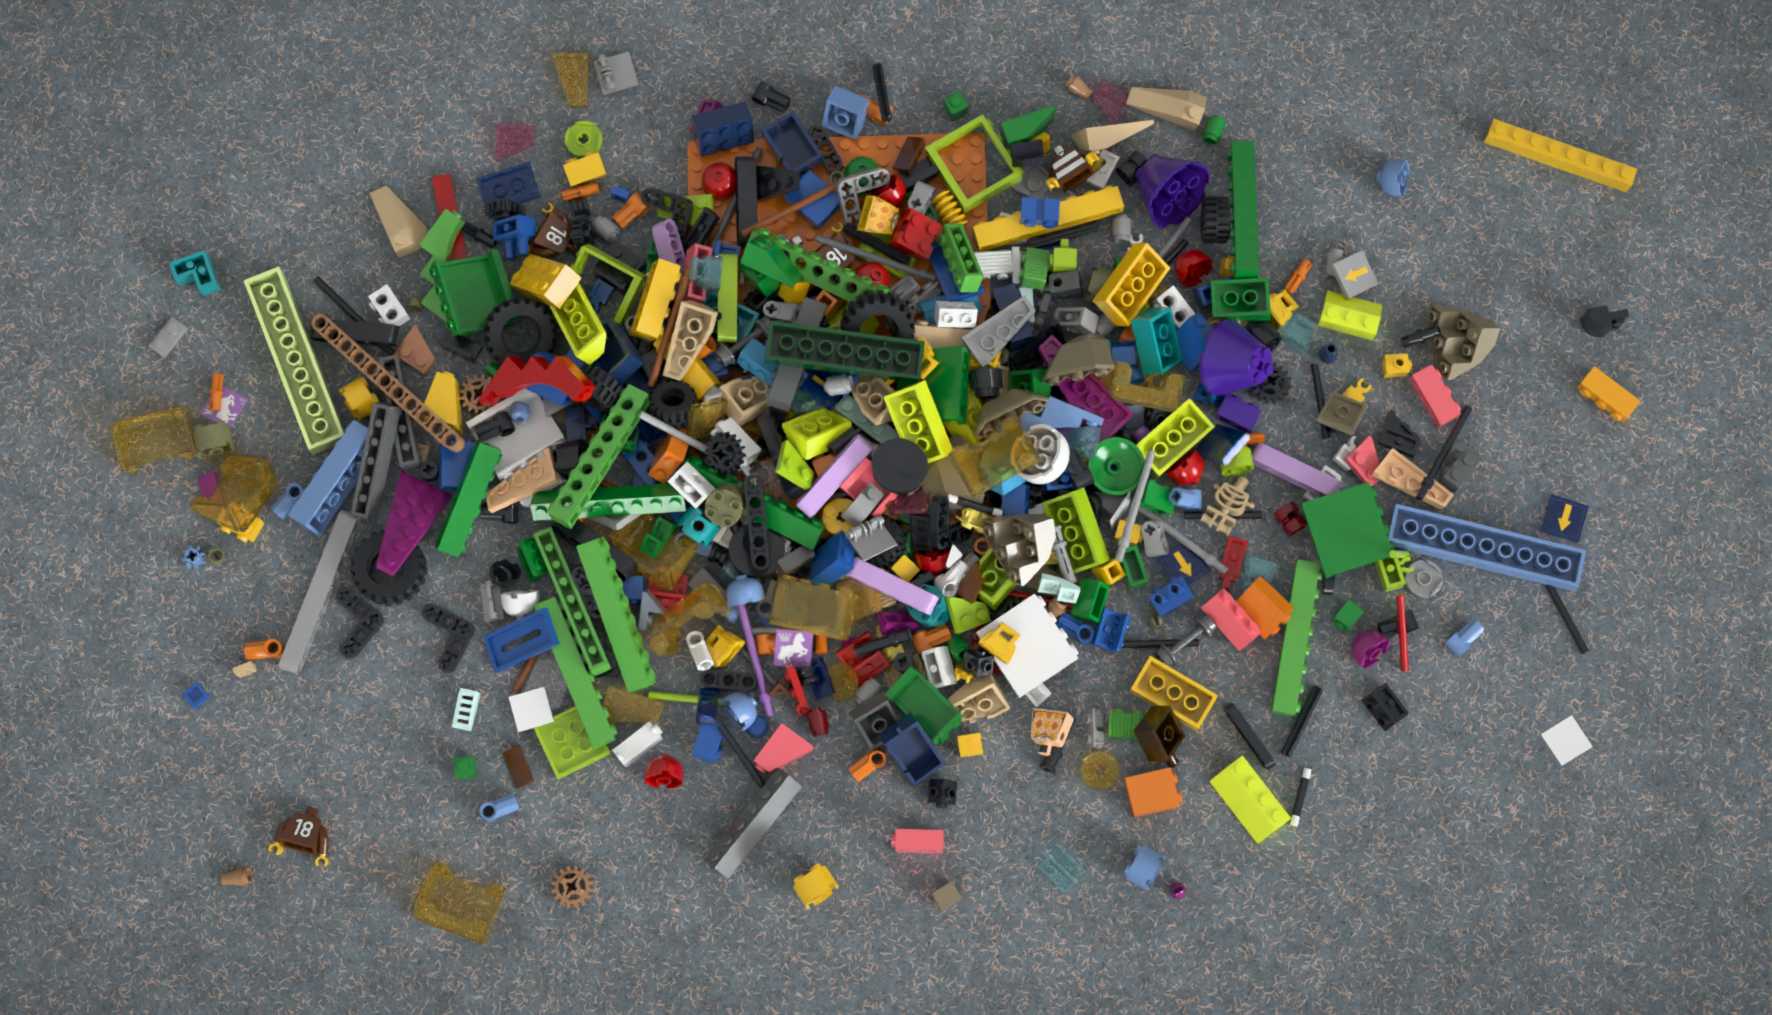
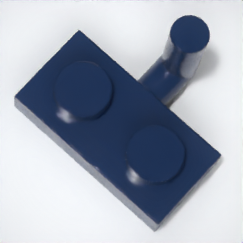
M585 407L565 408L567 441L580 439L587 441L586 430L597 429L599 427L597 419L590 417L589 422H586Z

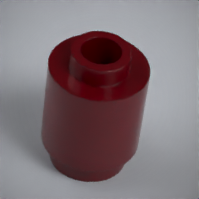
M821 707L810 709V713L807 714L810 732H813L814 737L828 734L830 727L826 710H821Z

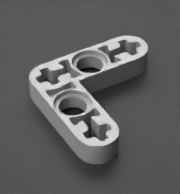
M877 167L843 177L837 181L836 190L845 225L848 222H852V218L849 215L852 214L853 218L857 221L855 226L858 227L861 212L857 193L887 184L890 180V174L886 169ZM880 172L885 175L881 181L875 178L879 176ZM867 177V184L862 187L859 186V179ZM844 183L849 185L847 187L848 196H846L845 190L841 189L844 187ZM848 200H853L854 206L851 209L845 208V203Z

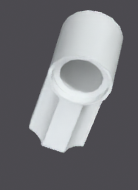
M958 559L946 574L936 577L934 586L945 597H953L956 595L958 585L962 582L970 568L962 560Z
M699 631L690 632L686 637L689 652L694 659L697 669L706 671L714 663L704 641L703 634Z

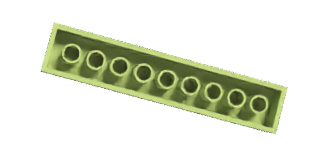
M278 266L243 280L308 450L315 455L333 448L335 443L345 433V429L284 272Z

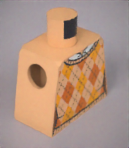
M1033 708L1031 739L1040 745L1039 754L1050 756L1052 746L1062 747L1074 720L1068 712Z

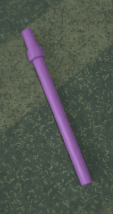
M745 604L739 605L737 608L760 692V703H763L766 717L774 715L770 703L772 699L767 694L768 691Z

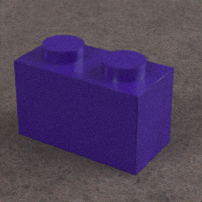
M1227 394L1216 415V419L1242 432H1246V434H1250L1261 410L1253 403L1247 404L1241 401L1240 397Z

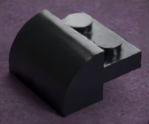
M1607 305L1590 308L1580 318V323L1589 335L1604 337L1609 331L1619 329V326L1624 324V321L1629 317L1628 309L1609 312Z

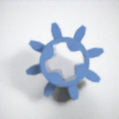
M190 545V549L187 551L183 550L185 555L181 560L188 562L186 564L187 568L190 569L193 565L198 570L199 565L206 564L203 561V557H206L207 554L200 553L202 551L200 546L194 549Z

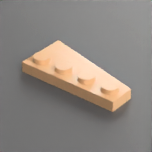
M549 448L544 450V454L539 458H533L529 461L530 464L523 470L519 469L514 472L513 477L508 481H502L487 493L486 501L490 512L494 513L559 482L553 454Z
M1392 448L1371 476L1416 498L1421 488V482L1424 477H1427V474ZM1434 480L1435 483L1427 491L1422 501L1443 510L1454 494Z

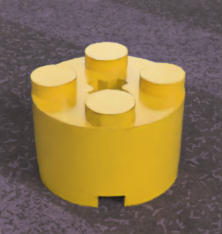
M364 377L357 378L338 390L340 395H344L346 398L344 403L354 418H357L358 422L370 416L373 403L379 402L374 392L370 394L369 385Z
M834 499L825 506L822 519L823 524L827 525L825 531L828 535L833 537L840 530L847 532L850 528H854L846 520L845 522L839 520V517L853 502L851 499Z
M820 863L810 868L811 872L805 876L801 874L793 880L795 883L793 889L805 908H810L808 905L810 903H813L814 906L833 894L831 890L834 887L836 890L839 888L828 868L821 866Z

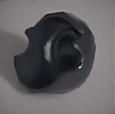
M508 559L493 563L489 572V576L494 584L505 588L515 584L521 575L519 565L517 563L511 564Z

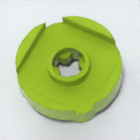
M578 121L566 131L565 144L569 153L577 158H584V154L591 151L598 153L602 147V134L592 122ZM583 136H586L588 142H585V144L579 141Z

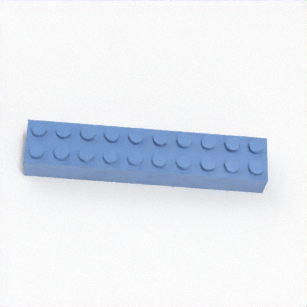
M1395 504L1392 508L1388 524L1390 533L1387 534L1389 541H1393L1395 548L1551 585L1569 591H1575L1579 587L1586 550L1400 504Z

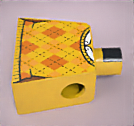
M866 195L857 230L892 235L899 220L897 218L899 209L876 196Z

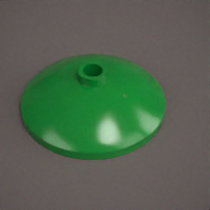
M1112 437L1101 441L1093 448L1088 458L1087 467L1093 474L1095 481L1093 484L1099 490L1110 495H1123L1137 487L1145 461L1140 449L1133 442L1125 438ZM1111 464L1116 466L1115 471L1111 470Z

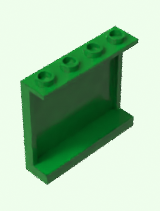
M498 249L491 250L488 255L439 263L437 259L434 260L429 268L430 276L435 282V292L441 301V311L445 313L447 319L446 326L451 332L452 337L484 331L483 327L486 323V318L492 312V309L501 304V302L514 298ZM520 316L508 320L504 327L515 325Z
M963 345L932 348L935 354L933 358L939 364L924 380L927 383L941 421H955L959 425L966 424L970 351ZM896 381L897 391L915 383Z
M1369 482L1301 504L1326 579L1345 571L1391 558L1389 556L1390 551L1396 550L1393 541L1388 540L1389 528L1386 522H1382L1383 510L1380 504H1376L1374 497H1377L1374 485L1370 486Z

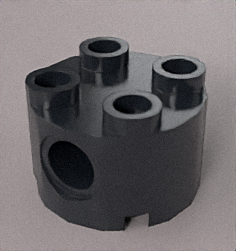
M584 439L555 445V452L557 454L555 470L557 473H561L565 480L569 479L571 470L577 467L579 458L582 453L587 451L589 443ZM587 469L584 474L591 473L592 469Z

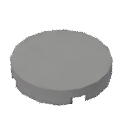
M1417 560L1408 566V568H1414L1413 572L1404 574L1406 588L1411 594L1419 598H1428L1434 596L1441 589L1443 573L1436 563L1430 560Z

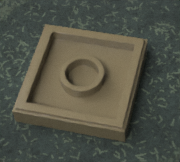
M1332 391L1317 417V422L1353 435L1367 409V405Z

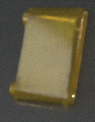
M188 404L120 419L108 428L121 472L128 471V473L139 471V467L146 463L176 456L188 460L196 455V444L192 436L194 429Z
M228 453L220 464V470L224 478L208 500L205 496L198 495L190 505L195 514L234 531L245 532L275 492L277 479L266 456Z
M653 513L642 514L623 526V528L614 530L608 536L610 543L635 560L638 568L635 570L636 573L667 592H670L676 586L698 550V542L690 536L684 535L679 539L672 534L656 559L640 551L639 549L646 533H651L654 527Z
M704 583L654 621L649 646L656 657L673 656L680 651L677 643L682 635L678 628L695 615L700 619H708L714 614H720L722 617H725L732 610L715 585Z
M433 862L414 899V916L419 921L476 943L486 944L504 902L507 888L498 883L490 884L487 889L453 877L452 871L447 864Z

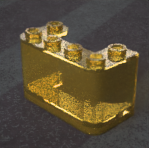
M782 574L781 578H777L767 623L848 641L858 595L853 594V590L842 587L833 590L830 589L831 585L819 583V586L811 585L812 581L800 579V582H798L797 577Z

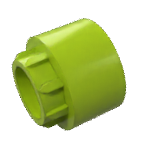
M1243 442L1228 443L1220 449L1221 453L1218 455L1223 476L1243 475L1254 469L1251 449L1246 447V444Z

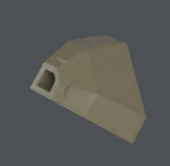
M1431 304L1426 319L1427 327L1438 324L1441 330V335L1431 338L1430 341L1436 368L1447 380H1452L1480 364L1495 346L1500 327L1485 317L1467 310L1438 304Z
M1086 334L1063 344L1056 351L1042 377V383L1055 386L1059 385L1065 378L1081 381L1089 373H1096L1097 376L1108 375L1114 369V363L1107 340L1100 334Z
M1014 388L983 405L977 415L974 435L975 437L991 439L999 425L1016 426L1024 412L1041 414L1049 399L1029 390Z
M956 434L949 439L954 452L942 459L928 463L926 475L928 477L914 494L931 503V499L935 494L947 496L949 493L983 504L985 494L970 443L959 434ZM949 502V509L963 510L968 508Z
M1015 514L983 519L985 538L1012 583L1019 586L1026 585L1049 559L1056 538L1054 519L1043 514Z

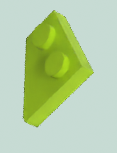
M785 440L781 445L775 472L804 490H808L811 488L814 472L792 444Z
M945 598L955 633L959 634L991 622L986 603L975 601L970 604L960 598Z

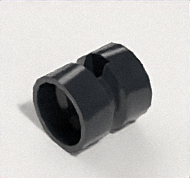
M1134 151L1127 157V162L1123 161L1116 167V172L1127 185L1133 186L1137 182L1136 171L1143 167L1148 160L1140 152Z

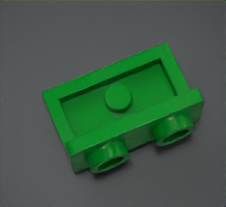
M535 538L521 540L519 542L520 546L516 548V551L530 583L541 579L549 571Z

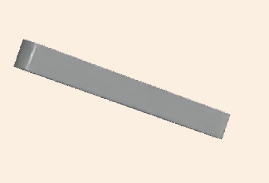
M342 509L337 516L280 659L279 669L296 675L302 670L361 521V517L350 515L351 512Z

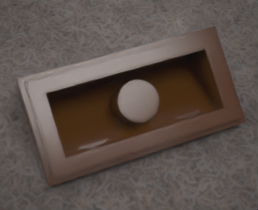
M907 137L893 166L894 170L907 175L911 174L925 145L924 138Z
M520 744L503 753L517 789L535 782Z

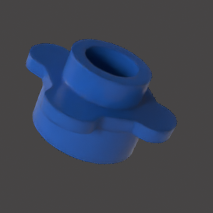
M1202 383L1198 384L1197 391L1193 394V399L1195 401L1198 400L1204 405L1210 404V392L1205 389Z

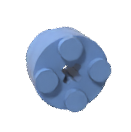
M1138 845L1133 854L1135 860L1133 864L1128 863L1124 873L1126 880L1148 891L1149 886L1147 884L1152 885L1162 866L1160 865V859L1164 861L1165 855L1146 845Z

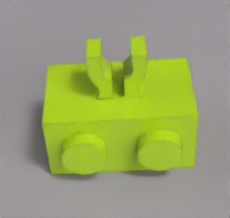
M1061 239L1060 248H1054L1053 254H1049L1048 271H1051V274L1076 270L1077 249L1068 248L1069 239Z
M1410 556L1403 558L1401 561L1398 558H1387L1374 562L1383 593L1400 589L1406 584L1402 572L1410 573L1414 571V568H1401V566L1411 560Z

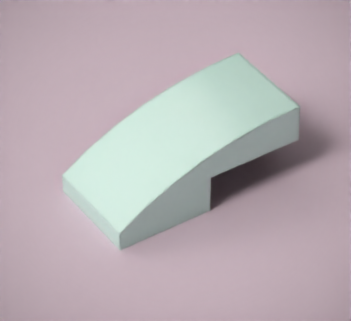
M1042 573L1038 584V592L1057 595V601L1076 603L1080 587L1065 579Z

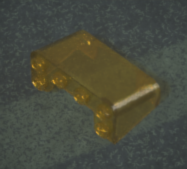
M1113 361L1114 369L1108 375L1097 376L1114 400L1168 412L1176 411L1179 408L1185 381V375L1148 374L1146 387L1130 384L1132 376L1131 367L1126 363ZM1155 376L1161 378V384L1157 387L1152 383Z
M1017 416L1006 418L1002 422L1001 432L992 433L987 440L976 442L969 450L966 446L962 447L959 445L948 453L972 497L990 490L1033 466L1040 460L1035 447Z

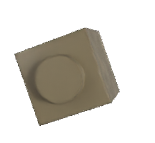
M951 881L931 893L933 898L930 899L936 910L940 908L941 911H944L962 900V897Z

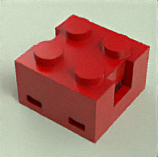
M912 208L903 210L888 244L918 261L928 260L933 250L931 247L934 237H939L943 225Z

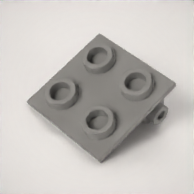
M629 51L611 57H605L602 54L598 56V60L593 61L603 95L639 85Z
M875 516L870 521L866 520L864 524L860 523L859 526L850 528L849 531L844 533L863 561L897 546L896 541L882 524L884 523L882 516Z

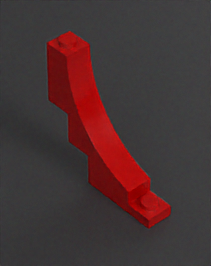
M507 356L478 401L482 405L494 406L499 402L500 397L511 398L524 388L532 385L547 384L561 390L573 401L586 402L591 397L596 386L568 357L556 356L550 364L544 357L531 356L526 364L520 357Z

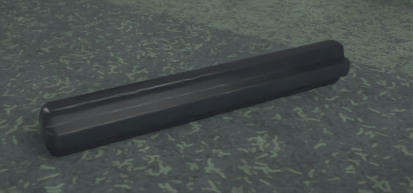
M881 63L873 64L872 68L881 119L883 122H890L892 117L883 67Z
M1097 220L1029 238L1027 240L1028 247L1038 248L1059 242L1061 239H1070L1099 230V224Z
M849 222L844 226L843 230L847 234L897 262L909 265L912 259L909 255L867 232L858 231L857 227Z
M1312 687L1281 751L1282 755L1291 757L1323 692L1320 687Z

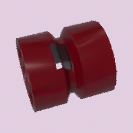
M1294 501L1287 503L1273 513L1278 524H1283L1282 529L1287 537L1292 536L1308 525L1303 514L1298 513L1299 508Z

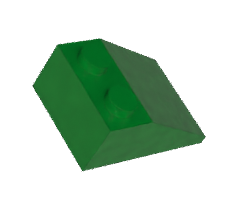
M1052 105L1002 122L1000 136L1003 139L1005 149L1008 148L1011 151V144L1031 141V139L1040 135L1054 121L1055 106Z
M762 234L748 242L740 263L791 288L802 280L803 275L780 246L772 241L771 237Z
M1269 277L1211 281L1213 319L1250 322L1270 321Z
M1047 369L1008 372L1009 391L1014 388L1023 389L1049 397L1051 386L1048 383H1042V377ZM1044 409L1042 410L1041 414H1035V413H1031V414L1036 415V416H1038V417L1041 418Z

